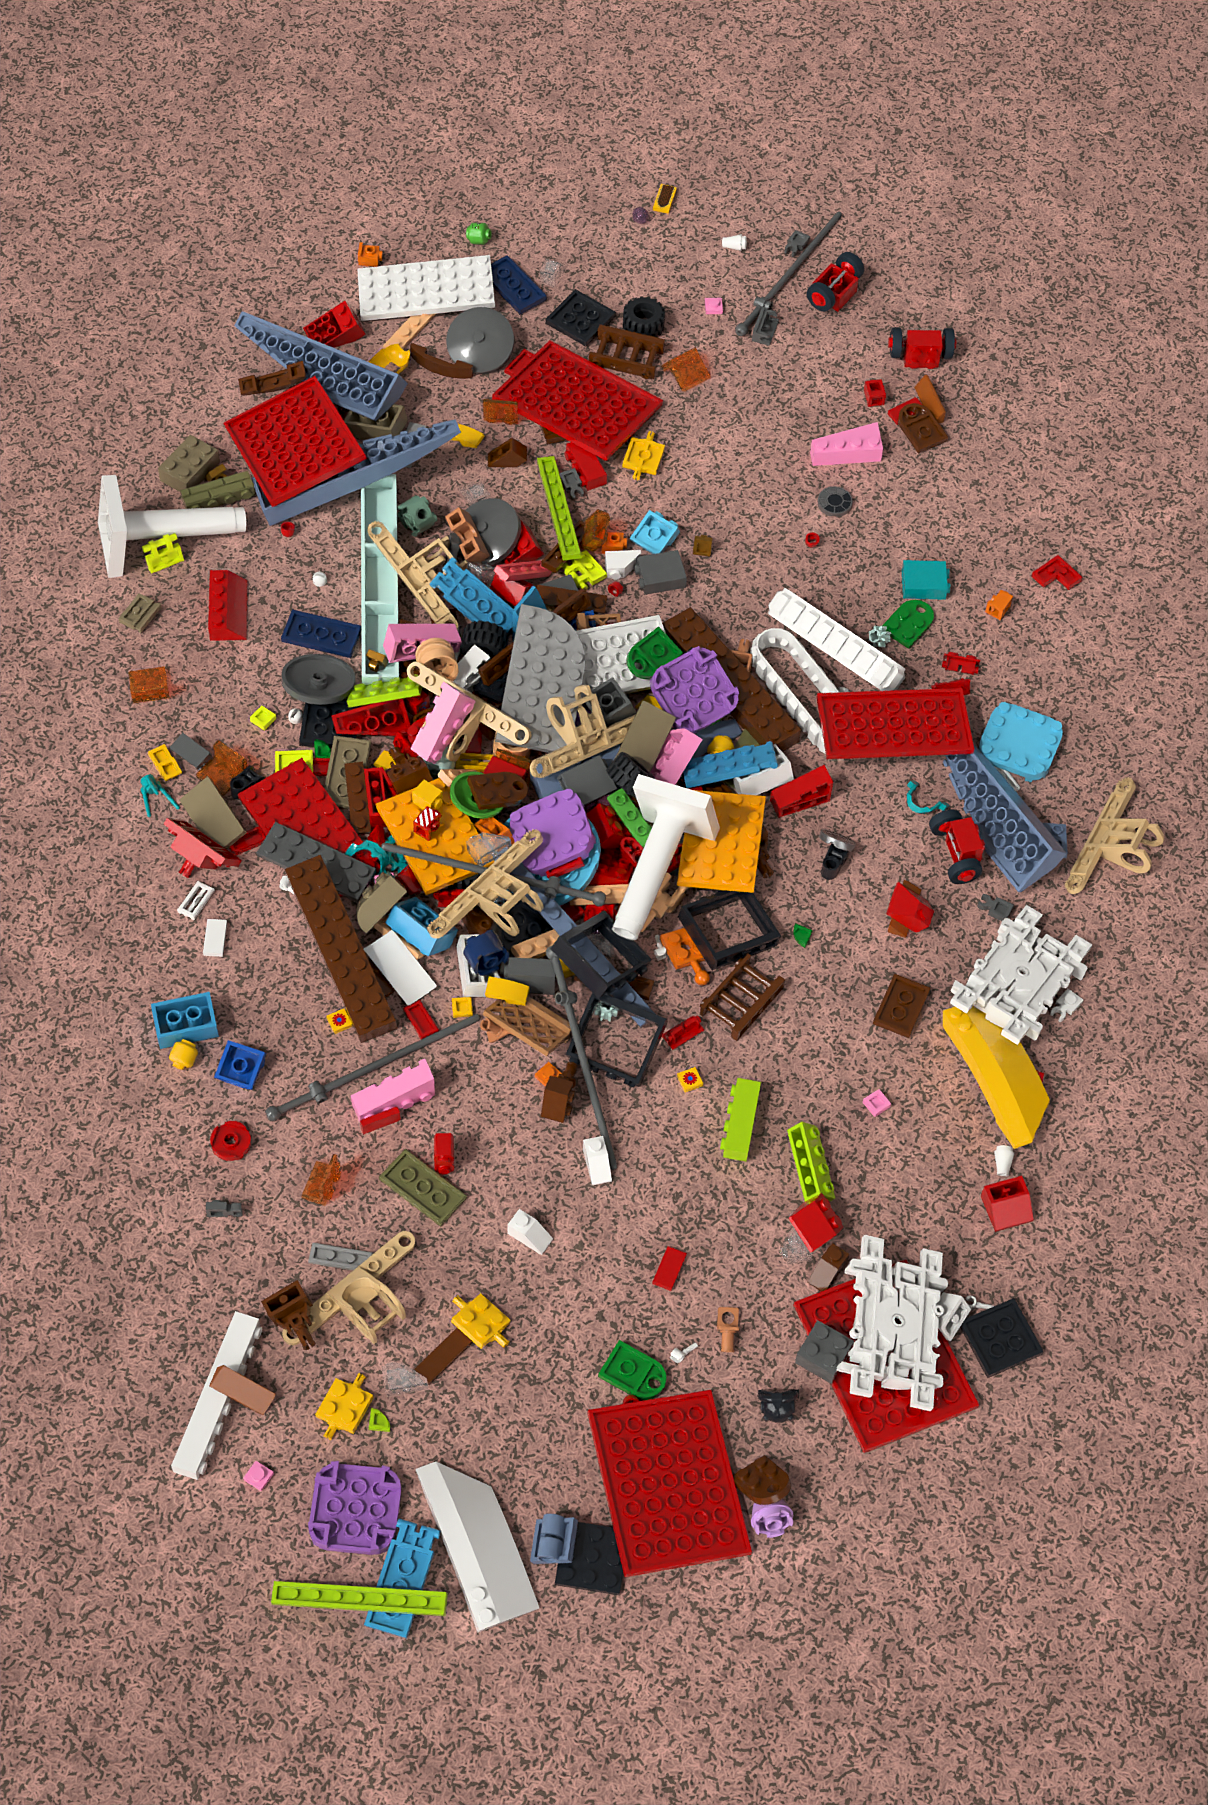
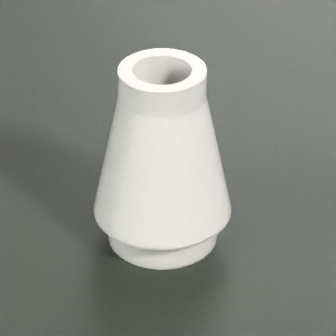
M742 234L723 237L722 246L723 248L742 251V249L747 247V237Z
M1005 1145L997 1146L996 1151H994L997 1175L1009 1176L1014 1157L1013 1148Z

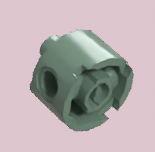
M415 495L397 507V510H400L397 514L402 525L406 529L410 528L413 531L411 535L414 537L433 527L438 520L435 513L431 512L428 507L429 502L424 496L420 498Z

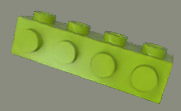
M737 1078L736 1085L732 1084L730 1096H733L734 1099L733 1102H729L727 1114L731 1115L730 1120H725L724 1132H727L726 1138L722 1137L720 1149L724 1150V1158L747 1162L761 1082Z
M800 1122L789 1128L787 1132L804 1200L807 1201L820 1193L829 1202L836 1199L834 1186L829 1175V1167L824 1155L825 1151L820 1140L819 1129L817 1126L805 1122Z

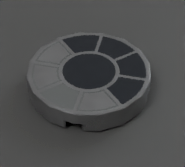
M837 486L823 489L819 493L817 500L818 508L821 512L831 517L846 515L851 510L853 502L850 493L844 488Z
M822 829L819 838L825 843H832L836 848L852 851L856 845L850 838L830 830Z

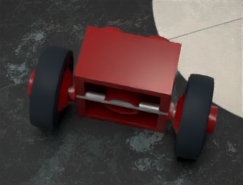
M851 252L842 253L837 258L836 265L831 263L808 288L807 299L810 304L819 311L825 312L832 308L839 312L857 293L859 278L865 271L861 259Z
M892 327L890 337H888V348H890L891 358H900L902 348L904 347V367H910L911 369L938 368L941 351L944 359H952L957 343L953 328H944L942 335L941 330H907L906 339L903 340L902 329L900 327Z
M954 809L945 810L934 815L929 821L930 830L936 836L947 835L945 841L954 862L948 869L950 881L953 884H965L975 880L982 873L980 861L985 850L984 840L979 837L978 825L974 824L972 817L963 819L961 813Z

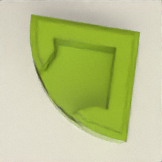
M371 1408L369 1430L390 1432V1423L386 1416L380 1410Z

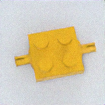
M649 431L646 439L631 438L622 467L635 471L633 475L634 480H636V476L637 480H639L642 472L656 475L665 445L653 441L654 432L651 434V431Z
M480 1293L468 1303L460 1298L459 1295L453 1299L452 1302L461 1310L452 1317L451 1322L478 1347L482 1349L487 1343L494 1340L503 1348L509 1344L510 1341L501 1333L510 1324L511 1320Z
M358 1373L353 1384L335 1378L315 1414L317 1418L326 1421L329 1425L323 1435L325 1438L332 1440L337 1429L345 1430L352 1434L355 1433L374 1398L373 1394L360 1388L366 1379L363 1374Z

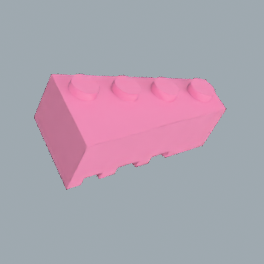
M878 422L812 440L810 450L812 465L881 461L883 446Z
M388 624L383 647L389 663L416 659L417 647L430 638L445 639L451 644L454 653L459 652L462 641L456 625Z
M445 682L440 687L443 689L441 695L435 697L433 703L436 705L433 711L428 712L425 718L426 726L420 728L411 747L412 751L433 764H436L441 759L443 751L452 742L454 734L461 728L465 717L472 711L476 702L461 690Z
M685 728L670 730L650 773L656 780L676 785L702 739Z
M426 1060L419 1061L420 1065L413 1069L410 1066L403 1069V1073L397 1077L389 1076L385 1078L379 1086L373 1084L351 1095L352 1106L359 1122L364 1118L393 1107L408 1109L416 1102H426L435 1096L434 1077Z

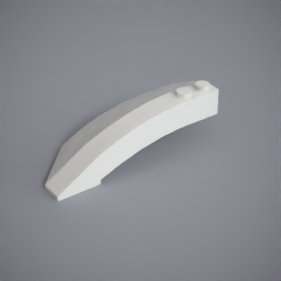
M438 1462L415 1469L436 1525L441 1531L442 1540L477 1632L479 1633L539 1609L518 1549L492 1487Z

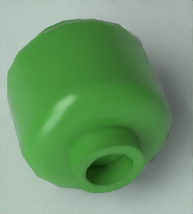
M471 223L466 230V238L471 244L484 245L492 236V231L486 223Z

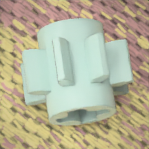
M874 626V629L869 631L868 641L873 642V647L885 648V644L890 642L891 632L886 631V626Z
M601 1003L597 1004L594 1015H599L600 1021L608 1019L609 1022L612 1016L617 1017L618 1014L616 1009Z

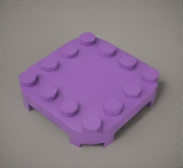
M699 646L692 648L691 651L664 666L661 665L650 679L652 693L662 710L676 717L672 725L675 729L685 728L693 734L727 716L736 708L739 691L737 687L734 688L716 659L717 654L713 650L710 651Z
M571 789L553 793L523 806L510 815V830L514 842L521 840L524 837L523 835H526V832L532 831V829L539 830L543 836V842L522 861L524 867L532 874H538L541 877L547 876L546 871L578 857H582L584 860L589 857L588 853L596 844V837L591 829L584 809L585 806L578 795Z
M333 1461L331 1464L323 1467L320 1472H317L315 1477L310 1520L308 1522L309 1534L313 1544L327 1551L368 1555L387 1552L391 1540L396 1537L401 1500V1484L397 1474L390 1470V1467L383 1465L382 1468L339 1464V1461Z

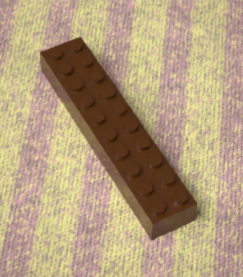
M691 607L662 623L666 635L683 654L691 647L695 648L698 646L710 651L713 650L717 654L716 659L734 688L737 687L739 691L738 703L730 715L743 729L750 733L759 745H765L768 741H771L773 745L776 744L784 752L799 743L801 729Z
M321 854L286 868L285 873L360 1043L397 1029L396 1020Z

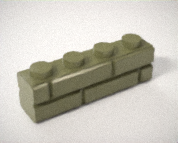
M248 471L180 490L185 509L214 508L224 504H233L237 500L249 499L255 495V490Z

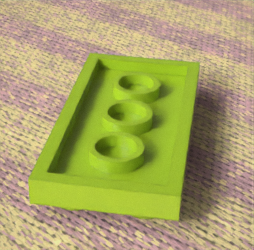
M396 677L386 682L379 680L369 685L357 684L351 691L347 704L348 707H355L418 696L421 694L423 686L409 677L403 679Z

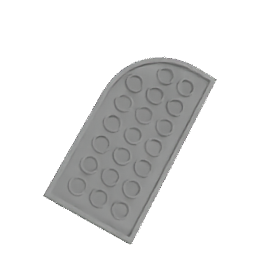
M521 604L501 707L502 712L530 729L532 734L531 740L527 744L520 745L498 732L495 738V742L548 753L567 744L549 720L546 709L547 701L552 697H562L564 705L576 701L574 689L582 685L585 669V653L578 634L566 620L549 610ZM554 704V715L557 721L564 726V714L562 710ZM578 706L570 709L574 724ZM523 730L519 731L518 739L523 740L525 738Z

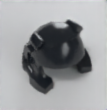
M799 1389L784 1391L758 1390L757 1397L761 1401V1413L764 1414L763 1420L765 1422L769 1420L775 1423H783L788 1420L790 1422L794 1421L793 1413L796 1412L795 1400L799 1398Z

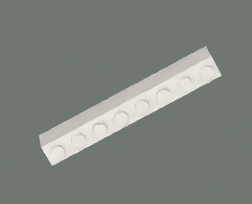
M235 1311L171 1465L174 1473L198 1480L200 1474H204L207 1467L205 1460L208 1454L211 1455L215 1448L214 1438L216 1435H220L223 1428V1423L221 1422L223 1416H227L231 1408V1403H229L231 1398L209 1387L217 1367L222 1365L244 1376L247 1365H245L246 1360L251 1358L255 1347L252 1345L255 1339L260 1338L262 1332L258 1318Z

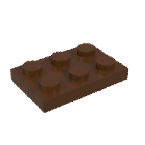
M894 974L875 1015L873 1024L909 1038L931 988Z

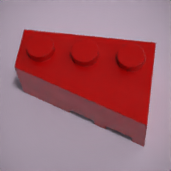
M822 765L772 790L770 802L778 818L830 802L833 780L825 765Z
M383 767L364 769L370 827L375 828L378 824L387 827L376 809V804L398 794L394 791L392 783Z

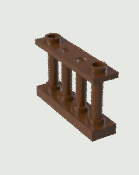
M599 325L598 340H601L597 353L589 352L590 362L602 368L641 376L644 379L655 378V366L652 365L656 354L663 355L665 339ZM608 342L617 344L613 357L603 355ZM624 346L633 348L629 360L620 358ZM640 350L650 352L646 364L636 362Z
M747 954L744 959L740 958L737 961L735 969L709 998L705 997L699 1006L701 1007L700 1015L702 1017L710 1011L731 1026V1037L736 1041L739 1040L776 998L785 985V979L780 975L775 980H769L749 966L750 954ZM745 971L766 986V991L763 994L757 993L740 981L738 977ZM733 984L754 999L755 1003L751 1007H747L725 991ZM719 998H722L742 1012L743 1017L740 1020H734L714 1004Z

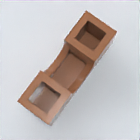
M458 507L445 516L451 531L456 533L462 541L459 547L466 561L476 566L490 556L467 511Z

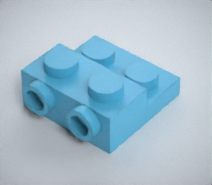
M649 510L629 539L651 554L663 553L668 545H672L680 530L678 524L674 521H667L661 513L657 511L654 513Z

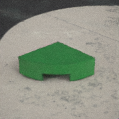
M315 739V758H330L331 747L326 742Z
M795 923L793 929L794 938L799 945L805 948L813 930Z

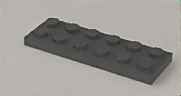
M277 822L274 823L256 852L258 857L284 869L321 854L338 894L357 903L363 896L362 892L368 887L376 873V868Z

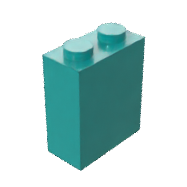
M903 560L901 569L903 599L946 600L947 593H950V583H947L950 572L949 568H946V561Z

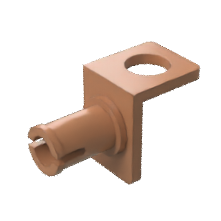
M741 639L738 650L730 651L742 664L747 665L746 669L751 672L752 654L748 653L751 642L746 639L744 645V639Z
M488 1018L483 1019L480 1023L481 1029L487 1031L489 1043H494L502 1037L511 1034ZM508 1022L509 1024L514 1023L517 1026L516 1022Z
M718 1308L717 1331L722 1333L721 1352H734V1334L740 1328L738 1327V1308ZM725 1312L733 1314L734 1321L731 1324H725L722 1321V1315Z

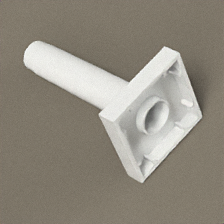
M116 475L102 476L98 526L108 578L123 576L127 540L162 538L166 534L171 535L173 533L177 537L245 532L246 514L244 508L214 507L123 511Z
M638 774L633 790L644 820L654 824L612 927V930L617 935L630 940H636L643 929L683 832L715 841L720 829L711 795Z

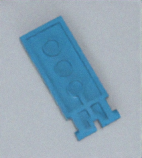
M451 557L442 568V571L447 575L445 576L439 572L429 585L434 589L436 587L444 593L443 597L470 621H489L501 626L508 633L513 627V608L469 570L465 569L463 571L456 565L457 560Z
M768 741L765 745L756 747L754 745L743 746L733 750L691 758L683 773L686 788L758 773L761 769L771 767L775 769L778 767L773 742Z
M398 1519L396 1527L400 1529L396 1540H391L376 1588L423 1590L434 1555V1551H431L434 1538L439 1539L441 1531L422 1525L418 1533L416 1532V1523ZM368 1611L364 1626L407 1639L415 1614Z

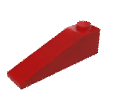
M403 698L366 704L331 716L336 734L396 736L398 730L401 734L407 733V729L411 726Z

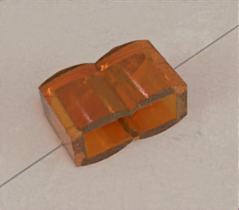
M597 509L585 520V534L582 537V547L584 549L595 552L606 542L608 536L606 528L610 523L609 513Z

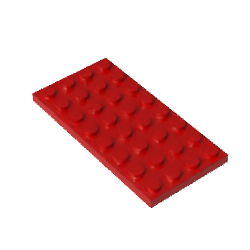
M962 688L817 693L816 699L826 759L973 754L974 752Z
M303 758L238 793L239 800L265 836H267L274 823L277 822L345 854L352 843L356 845L363 843ZM360 850L351 856L376 868L375 875L379 873L380 865L377 861L370 860L368 850Z

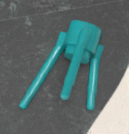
M152 774L142 777L140 780L142 785L140 791L143 794L148 817H151L147 793L158 795V789L176 809H180L179 805L161 786L160 782L156 781Z

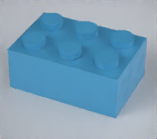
M417 897L394 904L385 922L394 932L399 933L408 943L413 944L422 954L427 956L449 949L458 932V929L453 927L441 938H432L427 931V927L431 924L430 922L439 917V914Z
M210 992L151 1004L160 1049L173 1047L175 1042H181L182 1039L192 1043L219 1037Z

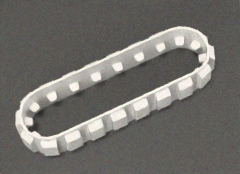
M784 588L782 591H777L769 603V615L881 691L897 690L905 679V668L788 589Z
M781 628L765 630L753 640L750 653L752 654V667L756 668V673L762 680H765L766 686L770 691L777 695L776 698L782 706L787 708L789 715L796 719L797 725L801 730L808 734L807 737L813 745H816L819 751L825 753L822 729L760 651L768 647H779L786 650L821 693L839 691L834 683L828 679L821 667L816 664L812 656L806 652L800 641L790 632Z

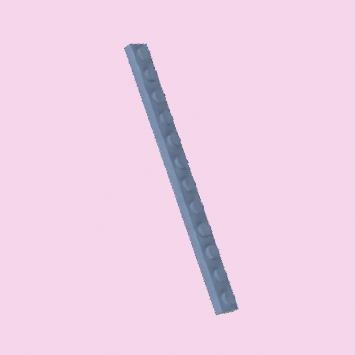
M508 847L504 848L500 853H498V854H497L495 857H493L492 859H493L494 861H496V860H497L502 854H504L509 848H508ZM522 863L511 872L512 874L535 879ZM529 886L532 891L538 894L543 903V911L538 912L559 936L577 926L554 899L547 898L544 895V889ZM527 893L525 895L527 899L530 900L533 904H535L534 900ZM587 936L572 944L576 951L607 983L620 975ZM628 983L621 989L616 988L611 994L614 998L654 1013ZM630 1016L640 1028L648 1023Z

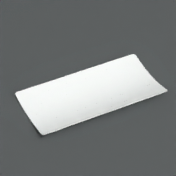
M393 930L364 948V951L407 1005H411L437 986Z

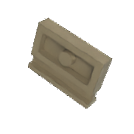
M139 593L118 618L119 623L142 633L161 610V604H157L154 600Z

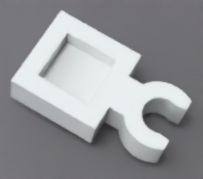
M1067 989L1056 1001L1055 1004L1058 1006L1051 1010L1050 1015L1053 1016L1054 1013H1060L1061 1016L1058 1021L1062 1022L1066 1012L1072 1015L1083 1003V999L1070 989Z

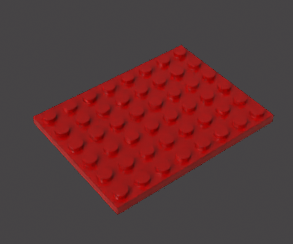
M551 340L492 394V400L605 461L663 404L662 399Z
M316 376L223 423L272 507L367 459Z
M906 1259L900 1261L902 1263L908 1264ZM856 1278L794 1302L793 1306L807 1335H809L818 1320L852 1339L854 1342L857 1340L850 1337L849 1334L856 1317L857 1304L853 1299L856 1296L862 1297V1293L853 1288ZM895 1318V1322L901 1324V1321ZM939 1329L938 1341L941 1345L938 1348L932 1347L934 1353L940 1354L936 1359L935 1374L943 1376V1386L934 1389V1405L931 1411L910 1407L911 1389L895 1390L881 1387V1382L875 1379L873 1395L870 1398L850 1394L851 1374L838 1372L831 1386L863 1453L979 1407V1403L948 1341ZM848 1356L845 1361L847 1363L859 1365V1363L850 1362V1356Z
M711 1390L588 1410V1419L624 1577L751 1555L752 1550Z

